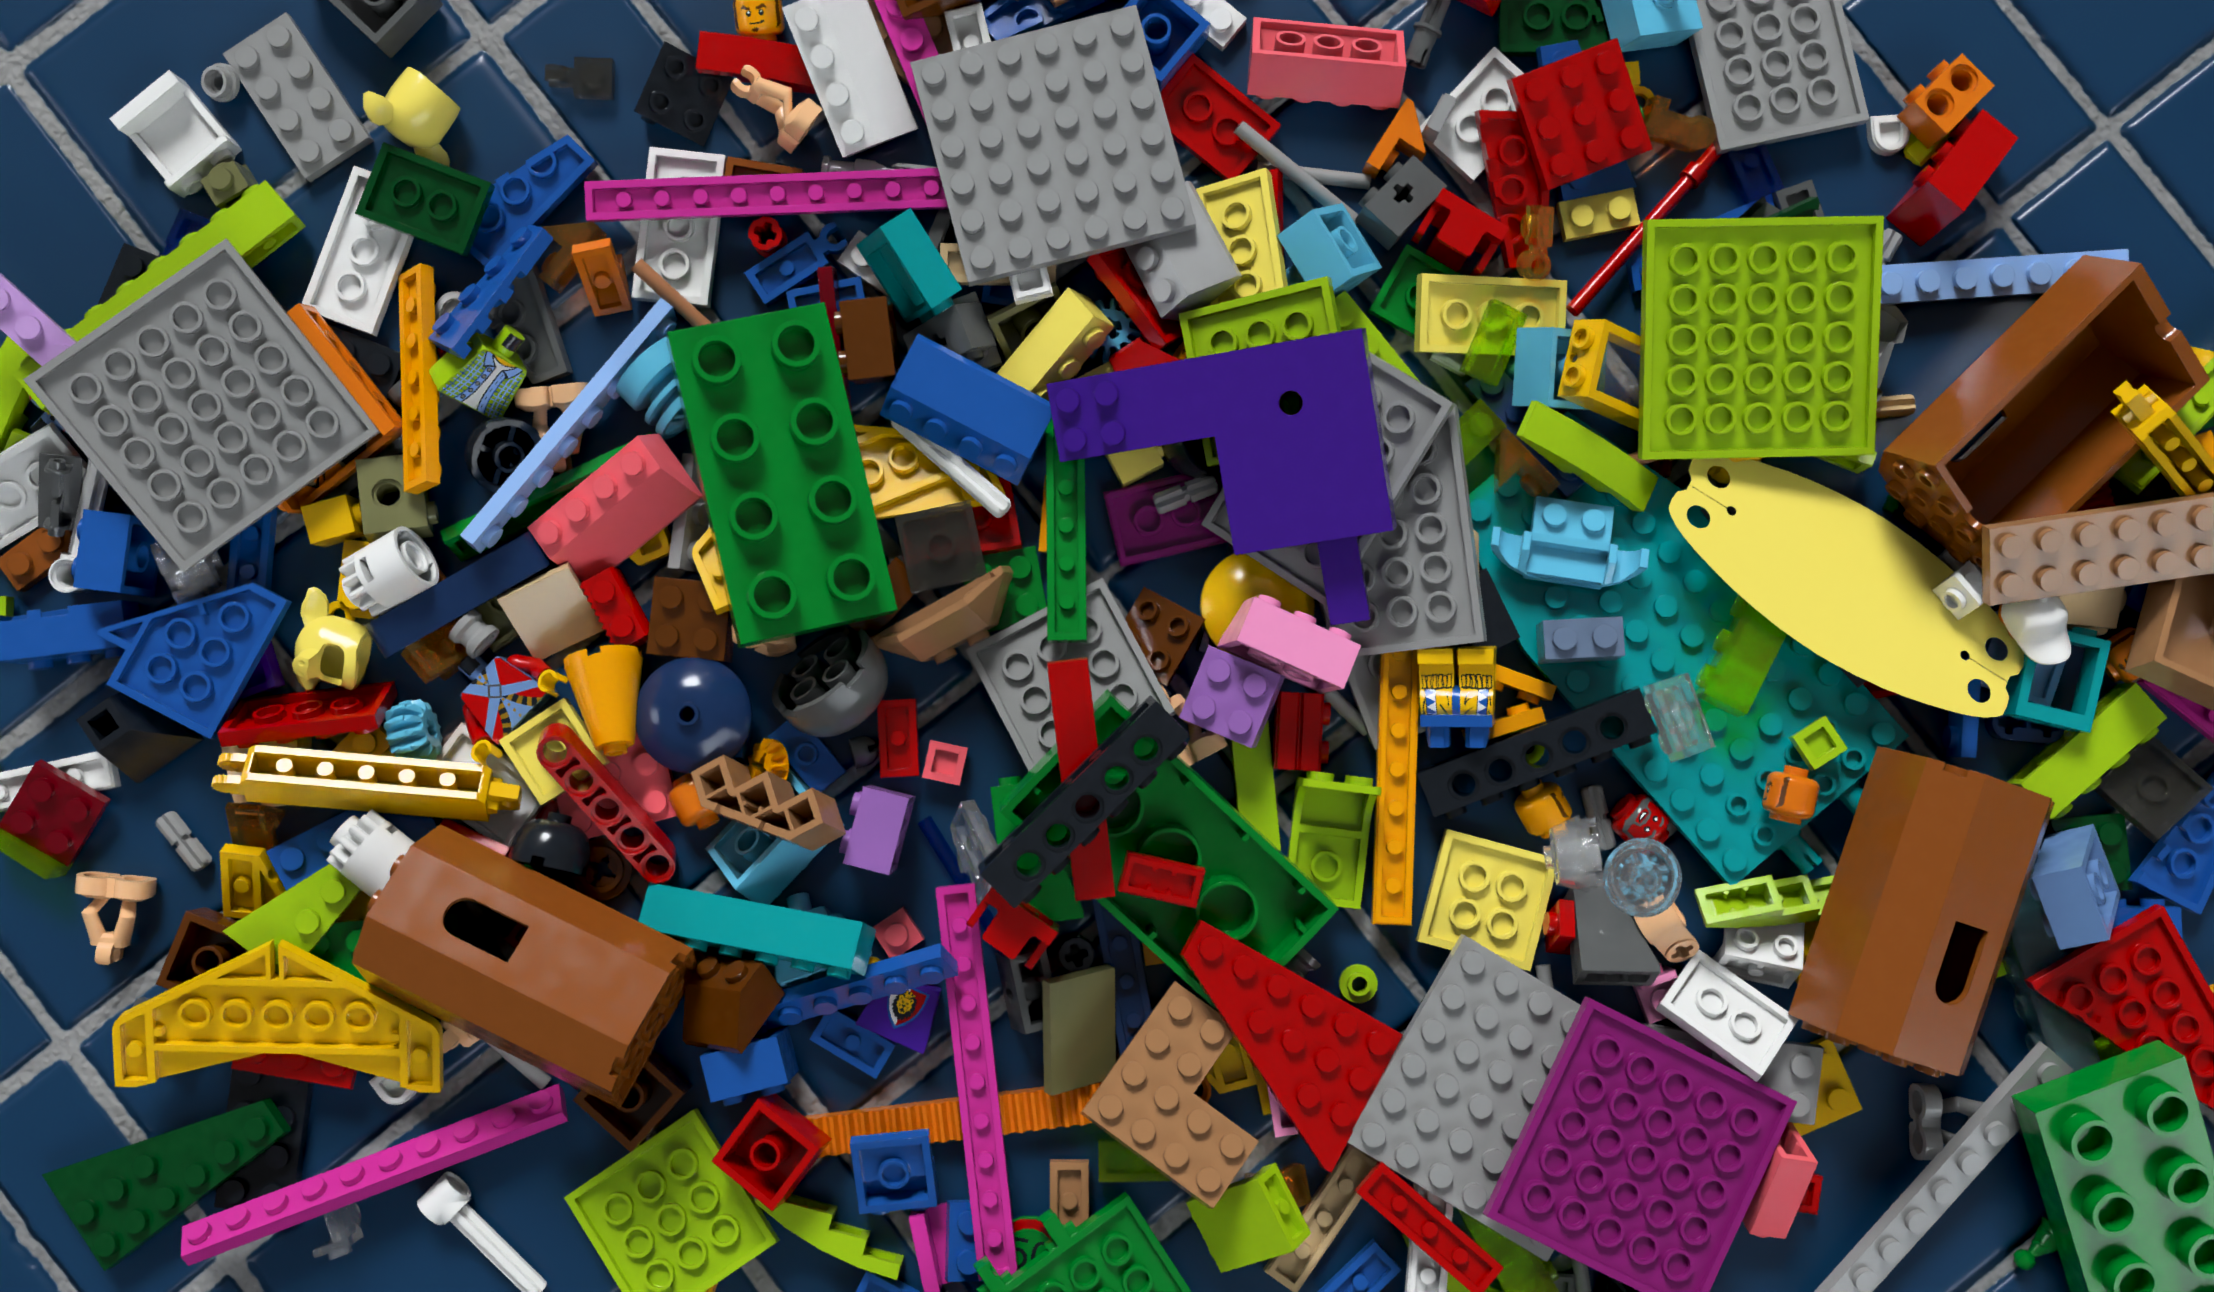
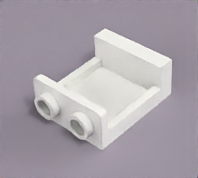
M170 70L109 118L119 131L133 140L165 179L164 184L167 188L183 198L203 188L200 179L207 176L214 166L235 160V156L242 151L241 147L190 86Z

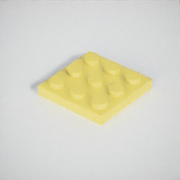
M1444 829L1416 941L1452 950L1460 935L1463 934L1518 968L1531 972L1559 859Z

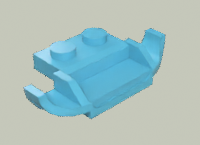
M1536 496L1533 504L1530 532L1524 531L1522 536L1513 535L1502 531L1501 527L1493 526L1492 551L1502 563L1523 575L1525 579L1600 590L1602 587L1625 582L1644 572L1648 568L1649 549L1641 548L1637 551L1618 550V545L1610 544L1614 507Z

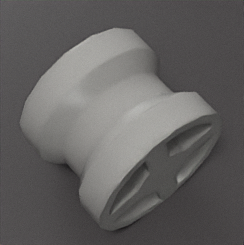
M474 609L465 614L454 625L448 637L454 643H461L466 648V654L474 659L491 646L499 634V629L494 625H487L482 621V615Z

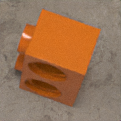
M1963 53L1950 64L1945 59L1942 60L1926 76L1931 82L1926 87L1920 83L1902 100L1907 106L1897 117L1928 149L1947 135L1995 86Z

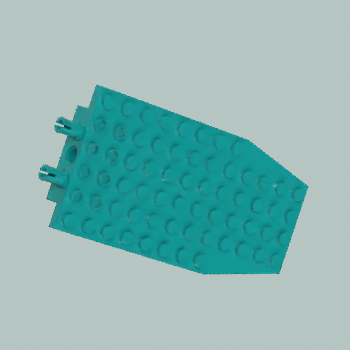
M1567 411L1564 414L1566 417L1574 420L1575 422L1579 423L1580 425L1584 426L1585 428L1604 438L1605 440L1619 448L1627 455L1629 454L1624 449H1622L1621 447L1607 439L1605 436L1591 428L1589 425H1587L1586 423L1572 415L1570 412ZM1522 452L1517 453L1469 494L1473 529L1479 533V566L1481 570L1487 568L1519 633L1520 638L1516 639L1521 651L1550 684L1557 686L1556 691L1573 710L1639 685L1656 726L1657 733L1650 735L1652 742L1638 748L1630 749L1628 744L1613 749L1614 757L1644 792L1663 810L1672 824L1724 883L1729 885L1737 884L1774 851L1780 849L1796 865L1802 875L1814 869L1812 865L1818 866L1823 859L1799 835L1800 829L1834 800L1840 799L1852 814L1855 815L1863 791L1858 785L1859 779L1870 770L1877 746L1894 750L1909 735L1864 685L1857 688L1838 666L1815 654L1771 623L1739 596L1698 555L1677 529L1668 509L1677 491H1682V489L1647 465L1643 466L1655 474L1658 480L1644 512L1630 510L1610 493L1598 492L1587 483L1567 499L1614 507L1610 544L1618 545V550L1637 551L1641 548L1649 549L1648 568L1644 572L1620 584L1602 587L1598 590L1525 579L1523 575L1508 568L1491 549L1493 526L1501 527V530L1506 533L1522 536L1524 531L1530 532L1533 504L1536 496L1563 499ZM1692 506L1687 511V519L1694 527L1705 528L1710 522L1700 511L1703 507ZM1623 616L1624 657L1611 661L1538 664L1536 625L1541 621ZM1615 716L1606 717L1600 724L1602 733L1609 737L1618 736L1624 728L1621 719ZM1826 716L1848 749L1818 769L1810 771L1789 740V737L1818 718ZM1785 765L1809 770L1808 778L1817 781L1820 785L1814 815L1810 819H1802L1801 825L1769 818L1770 812L1762 806L1768 775L1774 771L1783 772Z

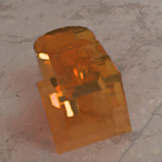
M1659 95L1646 100L1643 109L1645 115L1644 123L1651 142L1684 152L1704 149L1713 143L1716 137V127L1714 122L1707 116L1689 117L1670 111L1668 109L1672 99Z

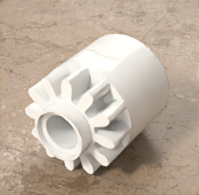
M404 526L397 527L343 559V566L339 568V571L345 576L341 582L347 598L362 611L369 609L372 617L385 614L434 586L439 581V569L431 550L419 535Z
M371 809L367 815L364 814L360 819L355 815L351 816L337 829L329 841L335 847L329 852L331 855L326 861L368 896L372 897L377 890H383L391 877L390 870L395 860L400 855L405 856L410 846L415 842Z

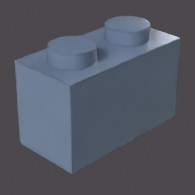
M1623 616L1543 620L1536 625L1538 664L1611 661L1625 656Z

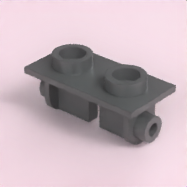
M39 453L38 528L47 529L49 536L62 537L65 535V530L73 531L82 492V457Z

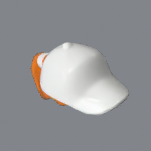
M2058 596L1999 605L1998 617L2000 621L2006 626L2009 636L2015 639L2029 659L2042 665H2055L2065 662L2070 657L2071 644L2067 631L2068 611Z

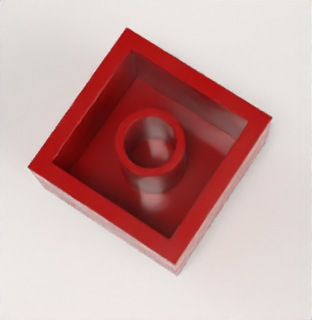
M775 1093L761 1096L756 1100L711 1162L773 1212L789 1198L832 1138Z

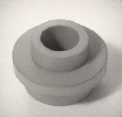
M215 63L203 71L201 85L204 92L215 101L229 102L239 92L240 79L237 71L231 65Z

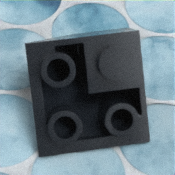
M121 692L108 697L76 719L97 752L136 783L143 782L204 740L201 734Z

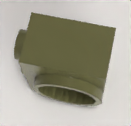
M403 454L355 460L363 534L369 543L374 542L400 526L411 529L421 538L434 537L433 524L439 523L436 501H430L428 490L418 495L404 492ZM387 494H400V498L395 504L390 506L382 504V500Z

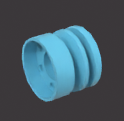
M667 337L660 339L642 352L630 364L616 385V392L634 410L640 411L648 408L645 414V421L651 426L656 425L655 431L665 440L678 435L687 428L666 343Z

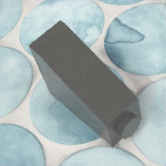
M1582 879L1573 882L1564 897L1565 900L1575 901V938L1569 944L1573 985L1651 986L1661 973L1660 964L1612 883H1599L1595 879Z

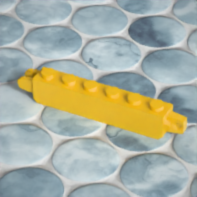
M2125 381L2112 391L2121 404L2114 408L2111 413L2180 497L2214 492V460L2166 402L2145 384L2136 390L2132 388L2129 382Z
M254 745L248 749L247 754L221 753L217 765L226 771L241 772L242 775L218 774L213 777L211 787L216 791L245 795L248 802L367 812L373 809L379 813L489 822L490 814H497L498 810H520L522 801L521 786L503 783V779L493 777L492 769L483 764Z

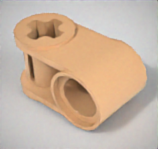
M1669 895L1633 915L1646 940L1651 945H1654L1669 962L1678 963L1686 961L1698 952L1699 944L1696 938L1686 928L1687 924L1683 913Z

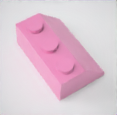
M1262 594L1258 598L1252 597L1243 602L1218 643V648L1286 676L1285 678L1320 694L1344 689L1361 647L1360 644L1350 640L1352 635L1336 627H1329V630L1315 624L1317 620L1315 617L1301 611H1294V614L1280 608V601Z

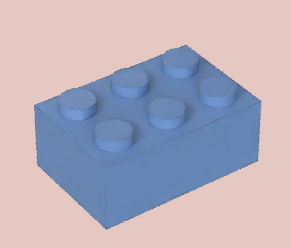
M2094 824L2047 834L2042 848L2038 852V859L2033 867L2032 878H2029L2028 881L2033 899L2041 901L2045 914L2042 915V920L2047 935L2055 937L2059 950L2110 940L2121 894Z

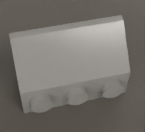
M1185 181L1196 220V229L1124 247L1155 308L1163 319L1180 321L1179 313L1206 307L1242 277L1195 187L1190 181Z

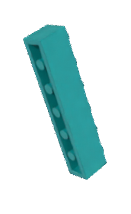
M650 882L638 922L675 940L685 941L684 944L695 951L707 952L708 946L720 948V955L742 959L743 953L755 955L754 961H761L772 966H777L778 961L783 960L791 962L790 968L808 973H813L814 968L819 967L827 969L826 975L844 980H850L851 974L865 976L876 934V929L861 921Z

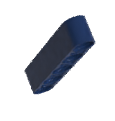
M529 531L364 626L384 658L387 659L552 565V563Z

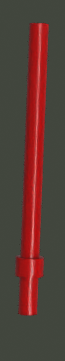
M1714 143L1705 150L1696 162L1691 161L1679 174V181L1644 220L1665 219L1691 189H1697L1708 176L1707 171L1722 155L1716 154ZM1643 221L1569 302L1566 308L1572 315L1578 316L1642 245Z

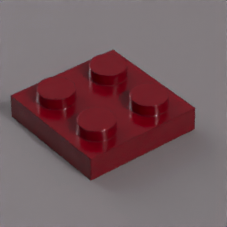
M41 759L33 765L3 816L0 828L64 865L69 866L75 862L111 799Z

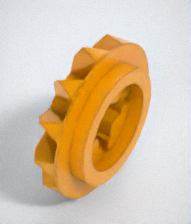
M765 738L761 743L754 744L753 755L747 757L751 779L769 771L787 781L789 758L784 745L778 740Z

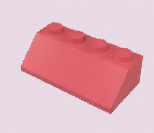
M1253 17L1247 95H1255L1260 99L1266 100L1275 97L1290 98L1300 103H1310L1312 101L1331 102L1333 105L1341 107L1354 104L1369 106L1375 110L1399 109L1406 72L1404 31Z
M659 433L638 435L527 528L551 561L559 566L569 562L576 576L580 580L585 581L613 566L616 568L703 498V495Z

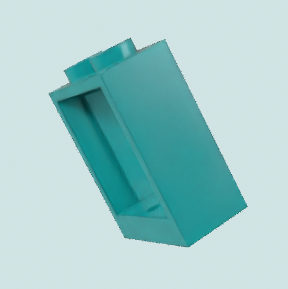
M911 208L880 226L856 245L906 324L916 318H919L921 323H924L954 304L951 296L962 290Z
M2073 627L2072 632L2068 631L2070 644L2085 648L2071 712L2028 702L2037 663L2024 654L2022 670L2018 675L2009 677L2006 690L2009 700L2003 715L2071 732L2091 733L2111 641L2096 638L2097 631L2087 628Z

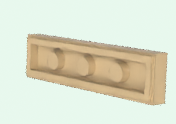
M1348 1144L1332 1173H1328L1301 1213L1311 1234L1294 1252L1271 1258L1263 1268L1264 1272L1291 1291L1298 1292L1362 1199L1355 1189L1378 1161Z

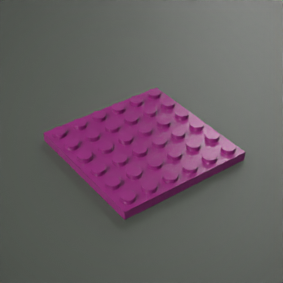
M1585 996L1483 1214L1640 1292H1710L1797 1101Z

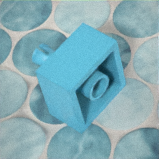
M1601 0L1610 39H1618L1622 52L1676 46L1703 29L1696 0Z
M1343 203L1312 209L1277 235L1294 263L1286 269L1288 286L1328 276L1332 279L1334 295L1338 296L1344 290L1349 292L1382 268Z
M1556 327L1517 328L1515 357L1506 359L1503 367L1504 372L1513 380L1512 406L1529 407L1533 400L1539 401L1552 409L1588 410L1557 396L1572 329ZM1577 355L1574 357L1573 362L1576 361ZM1603 362L1596 389L1600 392L1602 384Z

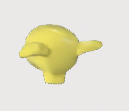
M407 67L391 86L385 97L371 91L363 93V108L372 123L379 126L383 125L398 140L413 147L416 155L449 167V156L439 143L452 126L461 108L424 74L411 67Z
M308 588L300 612L304 628L301 630L295 643V658L292 662L293 671L298 682L306 691L314 690L320 681L355 690L365 676L371 655L373 638L363 624L329 614V601L326 594L319 588Z

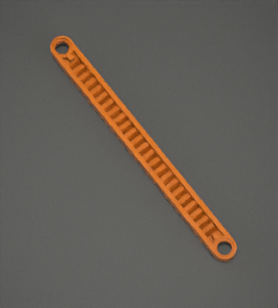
M1205 1077L1201 1082L1203 1092L1199 1097L1208 1103L1211 1097V1086ZM1102 1082L1053 1096L1044 1092V1086L999 1092L1003 1135L1014 1132L1023 1133L1030 1130L1066 1128L1073 1125L1082 1126L1092 1123L1081 1115L1080 1112ZM959 1097L805 1116L832 1138L818 1158L827 1155L837 1156L843 1153L851 1154V1136L929 1129L931 1144L934 1142L944 1143L950 1140H963Z

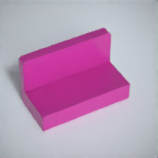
M947 1202L940 1203L936 1207H929L923 1211H911L909 1216L924 1292H941L943 1284L952 1283L945 1280Z

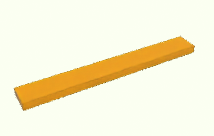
M1417 650L1380 654L1376 787H1381L1382 790L1381 795H1378L1375 800L1372 924L1412 926L1419 709V664L1417 662Z

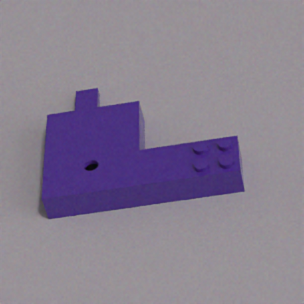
M1366 328L1046 384L1060 462L1215 436L1234 555L1317 542L1330 625L1371 619L1358 536L1393 531L1397 527ZM1287 391H1295L1302 397L1303 405L1297 414H1286L1280 408V398Z

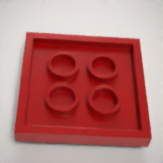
M1617 38L1506 80L1543 191L1559 187L1653 149Z

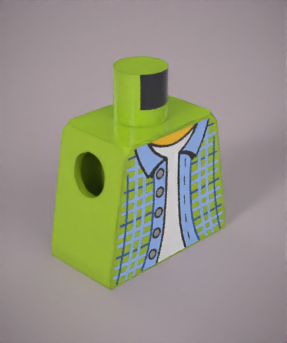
M505 325L494 339L485 334L475 333L466 343L472 350L465 359L447 352L429 369V373L438 391L491 419L503 417L526 376L527 369L519 355L515 352L525 338L510 325Z

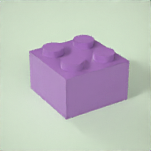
M1208 645L1179 718L1247 747L1256 748L1286 676Z
M875 785L863 786L862 791L855 792L849 811L850 815L855 816L852 828L845 830L846 834L842 837L839 853L845 854L843 864L886 875L895 872L916 796Z

